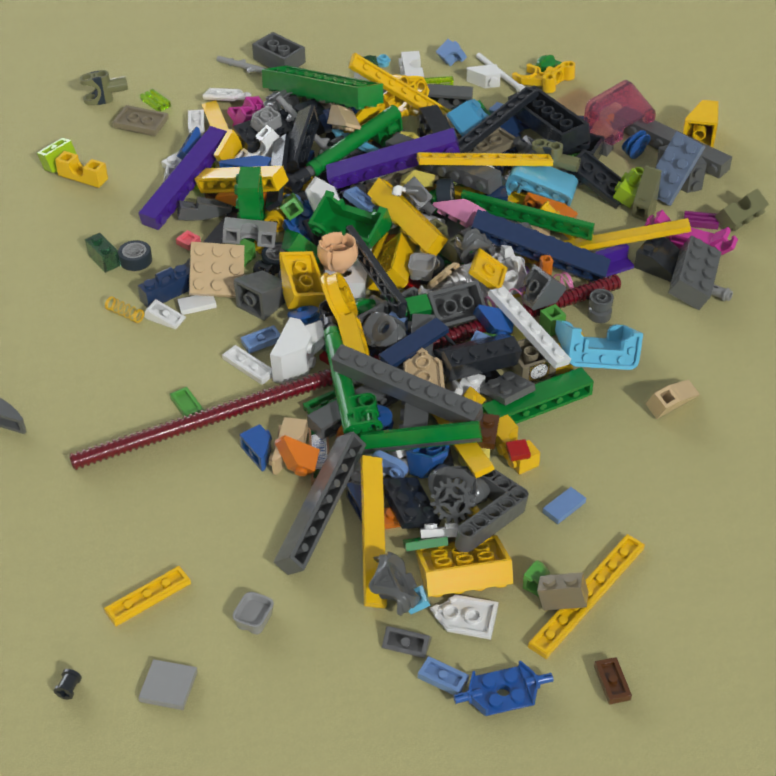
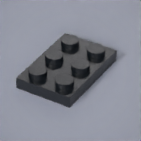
M417 477L383 479V493L402 529L424 528V524L435 523L437 527L439 526L441 520L437 514H434L435 509L431 506V502Z

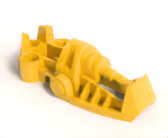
M393 75L424 95H429L430 90L424 77ZM387 91L383 94L384 103L377 104V107L365 106V109L359 110L355 116L361 126L391 105H395L399 109L401 117L419 115V110ZM343 130L344 133H351V131Z

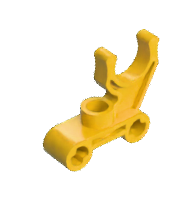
M564 61L556 67H547L545 72H541L540 67L529 63L526 65L527 73L532 74L520 75L517 72L512 73V79L519 84L542 86L543 92L553 93L556 91V85L560 82L575 79V62Z

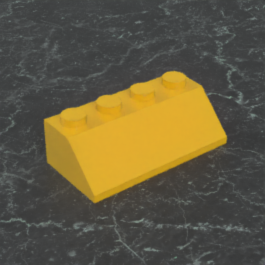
M402 231L383 246L378 258V262L398 289L404 288L409 282L408 263L411 254L415 252L416 245ZM370 277L367 288L379 291Z

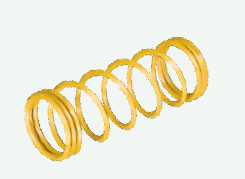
M111 296L106 300L105 308L107 310L118 313L120 316L124 315L125 318H130L131 321L136 323L142 321L144 317L142 309L136 310V307L133 306L132 308H135L134 313L130 316L131 308L129 317H126L124 314L126 306L124 307L123 315L119 313V306L122 302L119 303L118 300L116 307L118 306V312H115L113 307L118 299ZM113 298L112 306L108 308V303ZM142 311L141 318L138 321H136L137 314L140 312L141 315Z

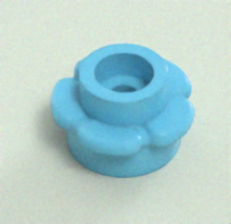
M381 54L376 59L379 67H387L391 61L386 54Z

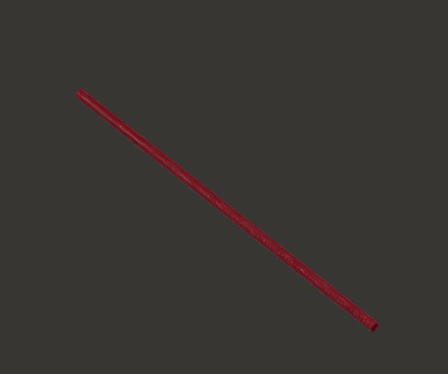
M613 274L612 276H607V278L604 277L597 281L565 290L557 303L554 304L561 309L586 299L589 300L591 292L596 289H606L610 292L619 290L621 288V280L618 275ZM523 304V307L533 318H535L536 316H540V310H543L554 304L536 310H532L526 304ZM473 320L472 323L468 322L467 324H462V326L452 327L447 335L454 342L459 343L460 340L465 341V339L469 340L472 338L476 330L482 333L487 331L479 320ZM441 337L433 343V351L434 349H439V347L443 348L445 345L448 347L450 343L444 337ZM382 352L374 353L371 357L380 360L379 354ZM330 368L329 370L324 369L323 372L319 371L318 374L313 373L312 376L309 374L307 377L297 378L296 381L285 382V385L280 384L279 387L274 386L273 389L270 387L268 390L264 389L263 392L258 391L257 394L246 395V398L240 397V400L236 398L234 402L230 400L229 403L224 402L223 405L218 404L217 407L206 408V411L200 410V413L194 412V415L189 414L188 417L183 416L182 419L177 418L176 421L173 419L170 423L168 421L165 422L164 425L161 423L158 427L154 425L152 429L148 427L146 431L142 429V432L136 431V434L130 433V436L124 435V438L118 437V440L112 439V442L106 441V444L100 443V446L94 445V448L88 447V450L82 449V452L70 453L73 469L78 470V467L84 468V465L90 466V463L96 464V461L102 462V459L108 460V457L114 458V455L120 456V453L126 454V451L132 452V449L138 450V447L144 448V445L150 446V443L156 444V441L160 443L162 439L166 441L168 437L172 439L174 435L178 437L180 433L184 435L186 431L190 433L192 429L196 431L198 427L202 429L203 426L208 427V424L214 425V422L219 423L220 420L231 419V416L237 417V414L241 416L243 412L247 414L249 410L253 412L255 408L259 410L260 407L265 408V405L270 406L271 403L276 404L277 401L282 402L283 399L286 401L288 398L292 399L293 396L298 397L299 394L309 393L310 390L315 391L316 388L321 389V387L325 388L327 385L331 386L333 383Z

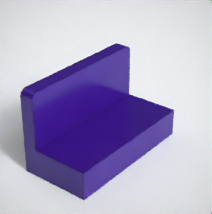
M627 244L616 245L595 252V254L611 259L606 277L634 268V264L628 258L629 246Z

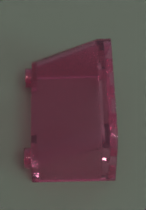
M623 80L588 101L585 107L584 120L589 123L590 133L604 136V141L612 146L622 140L624 128L642 117L643 122L646 124L653 122L656 117V111L632 82Z

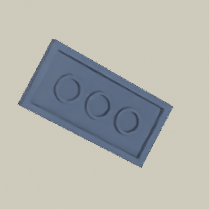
M676 131L655 167L662 170L658 199L670 206L705 149L704 145Z

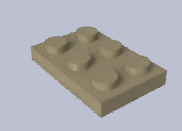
M126 105L112 123L114 128L156 136L169 119V115L164 112Z

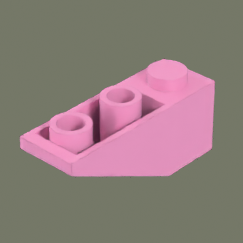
M466 199L433 202L432 204L438 209L437 213L443 216L448 214L449 219L456 223L459 220V224L466 228L472 225L478 209L486 211Z

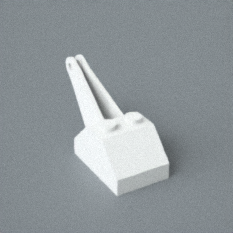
M289 318L270 354L273 382L285 384V382L307 376L311 368H314L316 363L314 354L325 345L321 320L304 325L301 319Z

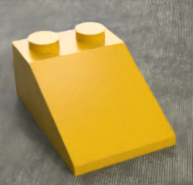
M313 251L280 252L282 290L287 308L296 309L302 306H316L319 308L320 303L325 301L326 297L321 284V273Z

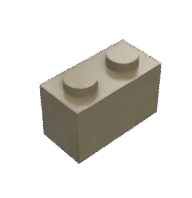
M583 572L540 576L537 592L543 611L587 607L589 592Z

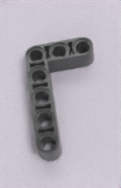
M496 469L481 476L480 478L490 488L488 498L493 500V502L458 527L455 540L456 549L461 552L472 551L524 513L529 496L528 491Z

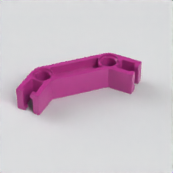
M663 210L657 212L656 217L653 214L650 215L644 226L670 222L671 220ZM729 227L716 233L691 228V232L665 237L680 249L692 235L721 251V255L734 250L738 241L735 235L731 237V240L727 239L731 232Z

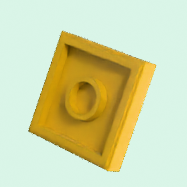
M479 248L475 252L468 274L492 290L502 287L508 268Z

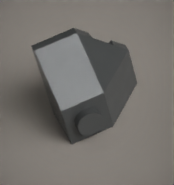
M534 264L524 278L526 294L523 295L522 301L532 310H536L557 303L567 287Z

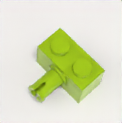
M61 138L37 153L44 170L52 173L57 172L55 159L63 151L77 154L71 140Z
M635 167L629 173L625 172L621 178L622 183L619 181L614 188L616 193L613 198L630 208L634 202L644 169Z

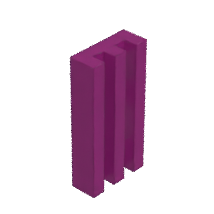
M684 212V219H689L691 227L718 230L719 221L715 217L716 213Z

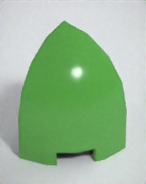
M539 560L529 567L523 577V589L538 597L537 590L540 576L550 575L547 567Z

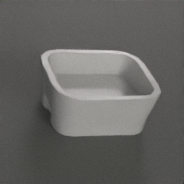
M266 106L253 113L250 126L257 132H260L266 125L273 130L281 127V114L271 106Z
M426 253L411 254L408 263L410 279L430 281L437 260L436 256Z
M255 592L246 593L233 612V619L237 627L241 630H248L252 634H260L272 615L274 602L271 598Z

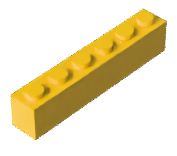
M257 166L261 167L263 192L279 191L289 181L283 166ZM240 167L205 168L195 178L200 192H234L236 174H239Z
M379 177L367 193L372 198L371 202L378 207L387 208L392 220L391 222L397 226L399 225L401 227L400 231L411 237L410 240L414 244L419 245L423 253L437 256L449 239L402 194L401 197L392 195L394 186Z

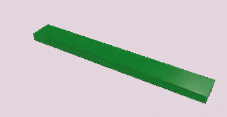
M463 190L461 193V199H466L480 206L492 215L521 223L527 222L533 226L587 240H592L595 223Z

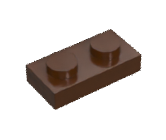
M483 413V417L479 422L483 439L482 442H477L481 448L495 449L500 415Z
M617 657L595 661L594 668L608 704L630 701L632 694Z

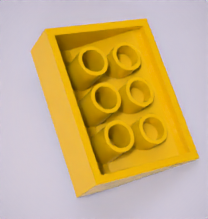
M497 535L491 536L470 552L457 550L455 541L448 542V546L415 550L423 585L428 597H441L449 593L462 594L469 590L482 591L489 587L502 588L513 584L512 559Z

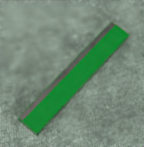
M479 421L361 432L360 439L366 443L363 450L364 453H374L377 450L384 452L482 442L483 439Z

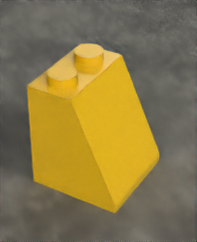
M702 100L685 118L683 134L714 147L718 126L719 101Z

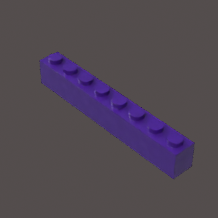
M213 126L208 128L138 212L142 225L159 230L166 223L167 219L176 211L179 200L184 201L185 197L194 189V186L197 184L195 178L205 168H211L212 164L216 161L214 153L227 131Z
M450 128L327 164V180L330 185L338 189L418 166V152L460 153L458 138L454 128Z

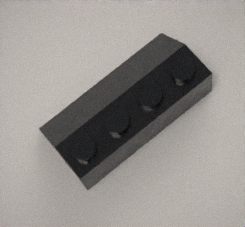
M310 105L298 111L297 117L293 120V129L288 135L290 139L286 174H293L306 166L319 126L315 105Z
M499 334L435 349L433 353L435 357L442 361L443 373L447 380L452 381L518 365L522 349L514 336Z

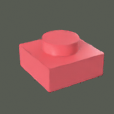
M188 230L176 238V244L188 251L190 250L191 242H201L200 236Z

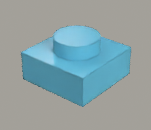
M423 585L414 589L420 596V601L414 608L408 611L411 615L430 606Z

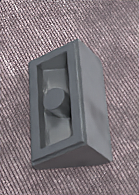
M387 626L382 648L425 658L432 637Z

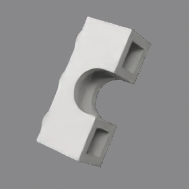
M419 51L401 52V58H399L400 75L424 77Z
M266 125L256 135L260 141L259 150L255 153H249L243 148L234 158L255 155L271 157L273 143L280 137L272 128Z

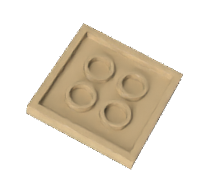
M191 242L189 295L236 298L234 279L244 276V245Z

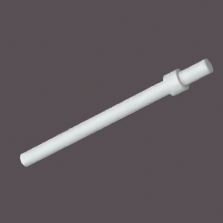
M481 53L476 54V58L485 65L493 64ZM498 68L501 74L500 77L514 87L517 93L525 88L524 85L517 83Z

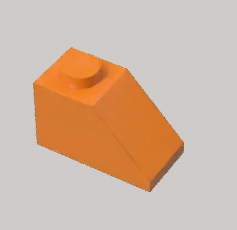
M286 435L275 441V445L289 470L294 471L298 476H307L315 472L320 449Z

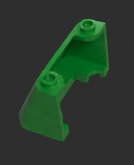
M326 190L308 222L311 232L316 236H324L333 232H342V235L345 236L346 226L353 225L369 249L392 226V220L387 208L380 206L378 210L373 209L372 212L346 205L343 199L338 201L334 198V192Z

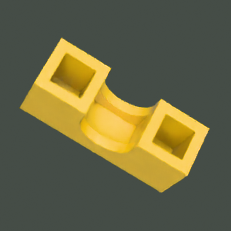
M63 151L55 159L58 176L98 188L108 180L106 164L104 162L91 159L83 166L77 154Z
M507 414L499 419L495 447L498 453L508 461L509 466L520 475L539 466L541 452L530 440H527L526 442L531 453L530 459L510 461L506 450V442L518 439V426Z

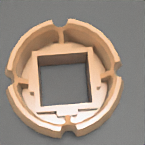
M342 232L328 233L322 236V240H319L317 255L324 266V270L344 274L356 261L358 246L355 238L348 233L345 236L342 235Z

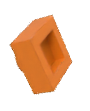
M391 507L384 508L385 529L401 527Z

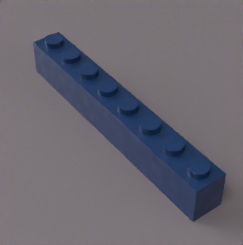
M479 209L470 230L477 228L480 234L484 233L493 245L501 247V245L512 246L514 253L540 262L541 256L550 255L553 259L554 268L591 282L606 277L611 259L603 255L595 254L585 248H579L569 242H563L553 236L542 234L537 230L526 228L519 223L510 222L503 217H497Z

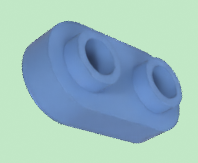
M380 450L372 454V457L382 458L383 473L390 475L392 478H404L409 471L405 462Z

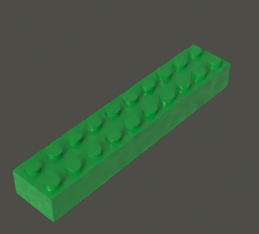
M288 65L262 69L263 88H267L269 91L286 90L287 93L293 92L291 95H296V97L315 98V101L325 100V103L355 107L358 110L365 109V106L377 107V104L384 103L383 83Z

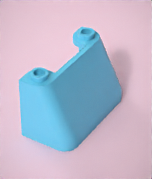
M513 166L505 186L509 196L513 191H517L520 194L523 189L533 194L565 203L570 207L577 188L578 179L572 174L551 166Z
M556 320L555 333L562 349L571 358V365L576 367L632 370L638 366L643 340L642 332L627 325L615 324L608 329L606 338L583 337L581 328L573 327L568 321Z

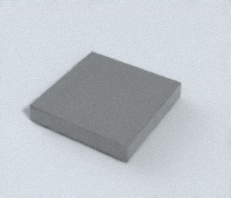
M153 659L138 697L139 702L184 710L198 672L197 667Z

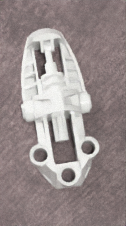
M501 245L500 254L495 253L492 257L508 268L502 287H505L508 291L511 288L518 290L524 284V278L527 276L525 260L521 256H515L512 246ZM472 262L458 267L452 272V275L447 277V280L438 283L431 290L424 289L421 285L418 295L476 281L477 279L468 274ZM479 282L485 299L491 289ZM511 290V291H510V293H511L512 295H514V294H516V293L518 292V291H516V290Z

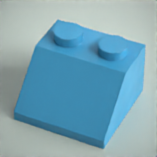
M473 99L459 105L446 116L463 137L489 115L483 111L481 104Z

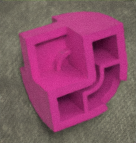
M259 96L245 97L242 107H229L227 113L234 122L233 126L251 120L253 113L264 108V103Z

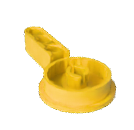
M339 272L331 275L328 273L322 274L321 284L323 292L337 320L343 345L370 356L360 318H357L356 302L348 283Z

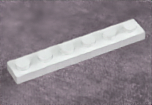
M505 287L490 290L488 296L554 368L569 365L571 358Z

